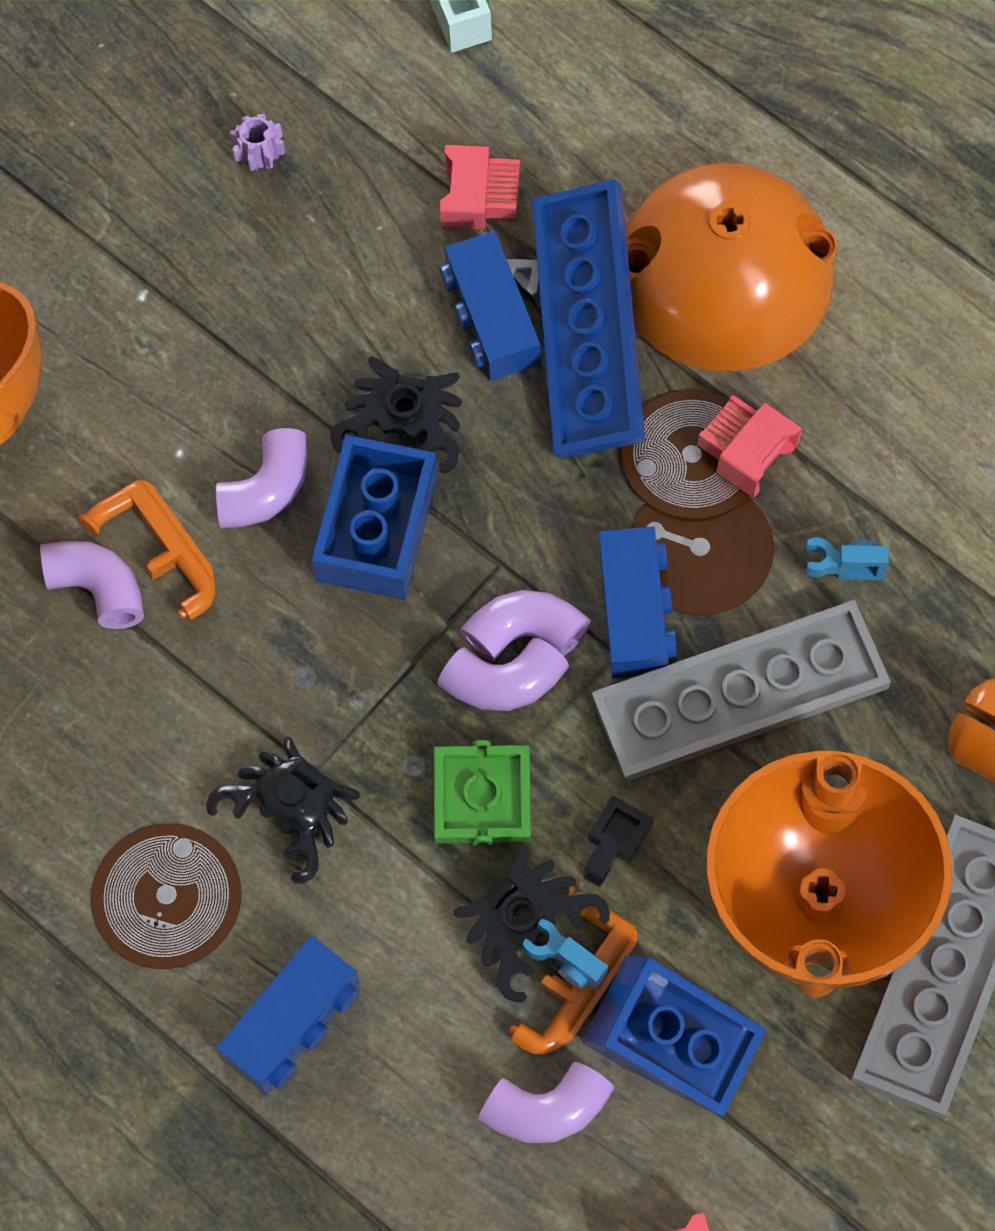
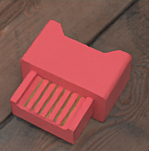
M445 145L446 173L451 177L450 193L440 200L441 227L486 229V218L517 219L520 160L490 158V148L485 146Z
M732 395L727 404L704 431H701L698 436L697 445L719 460L716 473L752 498H755L760 492L759 480L763 477L766 469L779 454L792 453L798 446L802 427L767 403H764L756 411Z

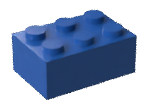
M345 435L312 557L316 582L406 600L438 477L436 453Z

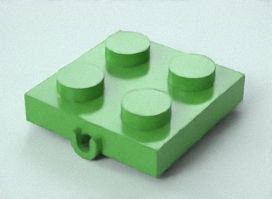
M477 740L472 743V746L434 747L435 844L473 843V845H478V843H488V845H492V843L531 842L529 745L492 746L488 740ZM478 746H486L487 748H485V749H479V748H477V747H478Z

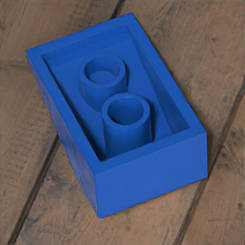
M625 956L581 1043L621 1067L723 1117L767 1029L652 958Z

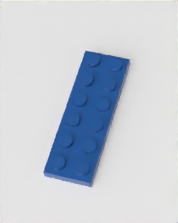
M611 179L533 198L532 208L554 455L559 459H565L645 442L621 184L617 180Z

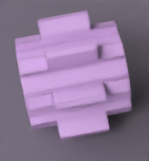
M257 114V117L251 118L249 116L242 117L241 126L237 125L235 130L230 131L231 142L235 145L232 148L234 160L236 162L242 161L244 165L246 163L249 164L250 171H258V168L262 167L266 169L273 168V160H278L279 155L285 154L284 142L280 140L283 136L280 123L274 124L272 120L267 121L265 114Z

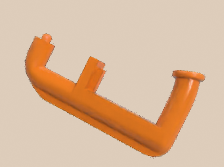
M144 480L132 482L97 503L85 514L78 515L77 520L85 530L93 535H99L100 528L106 522L133 506L165 550L149 560V564L146 565L151 579L155 580L176 566H179L197 591V593L179 603L181 608L178 611L179 617L182 619L186 617L191 621L211 607L216 593L212 566L151 483Z
M570 887L568 895L583 893L577 892L575 887ZM589 906L583 909L581 917L608 933V936L594 955L608 965L605 980L594 993L585 985L582 989H578L555 974L552 978L546 974L540 987L564 1003L542 1036L521 1023L519 1027L515 1025L510 1027L509 1033L513 1035L510 1041L524 1051L534 1055H546L571 1042L615 978L625 956H629L638 941L636 928L629 921L610 909V921L606 924L599 921L600 914L597 908Z

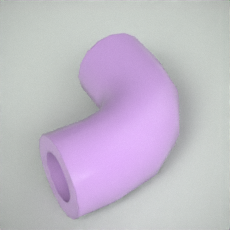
M280 428L267 432L262 437L263 462L259 471L246 480L216 484L217 513L221 529L245 527L268 521L291 505L305 481L308 463V440L304 432L293 428Z
M59 541L40 544L41 563L47 590L64 587H82L89 590L95 600L97 621L100 626L105 628L124 629L137 625L144 619L142 595L135 575L114 551L90 541Z
M520 590L494 598L475 612L459 632L476 652L489 661H494L514 640L526 636L544 640L565 656L584 637L591 625V620L573 605L551 593Z
M532 638L518 657L512 662L502 665L486 662L463 647L447 662L438 678L437 685L456 699L480 710L511 711L536 702L558 682L569 668V664L556 648L539 638Z
M573 1062L558 1086L545 1094L529 1093L502 1078L486 1100L478 1120L498 1133L524 1143H555L582 1131L602 1110L615 1088L603 1075L579 1062Z

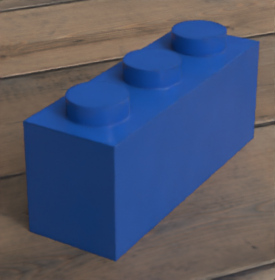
M496 231L445 246L446 264L440 266V273L446 290L448 292L455 290L459 303L454 304V308L462 330L470 328L474 341L469 342V347L476 367L484 366L489 380L492 381L541 365L540 342Z
M655 527L600 531V557L612 679L636 677L668 666V658L677 657L675 631L674 629L665 630L664 614L672 613L670 585L661 586L659 573L660 570H668L665 542L656 543Z
M311 935L217 1046L216 1049L220 1058L263 1094L267 1095L273 1086L280 1089L295 1072L297 1066L293 1062L306 1048L311 1051L322 1041L328 1031V1027L325 1024L337 1010L340 1013H344L357 998L360 991L356 988L360 983L357 971Z

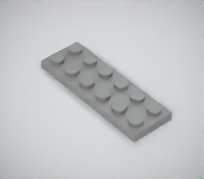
M855 600L591 692V699L623 780L628 782L887 690L890 687L891 681Z
M956 814L947 834L952 856V886L948 905L939 926L928 942L907 963L893 972L850 1081L943 1120L995 987V830Z

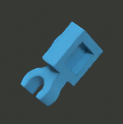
M811 538L807 540L806 552H817L824 557L822 562L807 563L806 574L808 576L822 577L828 574H838L839 580H885L889 564L888 546H877L875 542L859 540L851 542L849 545H841V549L837 550L826 539Z
M541 919L538 923V929L548 936V943L544 946H536L528 939H525L522 943L524 952L535 960L555 959L556 964L561 967L558 973L568 983L578 989H582L585 985L595 993L607 976L608 965L570 937L567 939L563 937L551 922Z

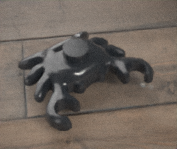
M373 356L368 358L370 367L382 378L366 377L358 378L354 381L356 388L371 392L356 395L345 402L346 411H353L358 408L365 409L340 421L333 427L330 434L333 449L336 453H341L343 446L341 439L348 433H354L360 438L368 439V430L373 424L381 427L382 432L385 434L393 432L408 435L409 438H416L418 435L424 434L428 435L422 450L429 452L436 450L445 451L448 457L439 464V471L443 474L452 471L458 463L459 450L455 442L442 430L439 422L445 423L452 431L457 432L460 429L459 421L453 413L442 405L456 408L461 406L462 401L454 394L440 389L448 388L455 384L460 378L459 373L452 372L444 375L426 376V379L400 375L398 370L389 367L378 358Z
M289 736L285 737L283 742L288 761L272 753L260 752V761L270 768L266 769L256 766L241 768L238 771L239 778L257 781L252 785H223L216 787L208 796L206 808L209 815L215 816L218 813L217 804L219 801L228 798L235 803L232 810L233 815L236 819H240L251 802H260V814L262 817H272L280 823V829L284 834L292 832L299 834L298 839L286 848L283 853L284 857L289 860L296 856L306 859L307 865L305 869L293 872L290 877L294 884H303L313 879L319 870V857L315 844L316 832L318 830L321 831L326 848L334 845L333 829L327 815L330 814L340 825L345 826L348 823L347 816L342 807L333 798L356 800L360 798V793L353 788L333 782L309 764L300 755Z
M523 845L519 849L516 860L506 875L507 878L486 898L482 897L473 903L453 910L454 916L458 918H467L481 914L479 920L472 926L467 936V942L470 944L476 943L487 931V938L482 948L481 962L485 967H490L493 962L495 948L500 949L501 961L497 978L498 989L506 999L515 1003H524L527 996L524 992L512 990L510 986L511 978L516 974H524L527 977L533 974L532 968L518 958L517 951L522 948V943L525 939H528L535 945V941L543 934L538 929V923L541 919L547 920L556 926L555 916L561 911L567 914L577 929H580L584 924L581 919L583 909L592 906L598 909L600 922L606 924L610 921L608 905L599 895L591 893L560 895L557 893V889L574 887L576 885L574 877L558 876L549 880H541L553 870L555 864L552 860L538 864L529 872L524 873L528 863L529 849Z

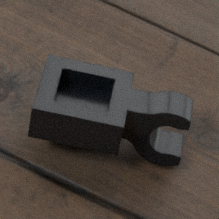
M612 795L588 835V841L598 847L584 868L586 873L583 878L601 887L617 857L630 864L653 826L654 818Z

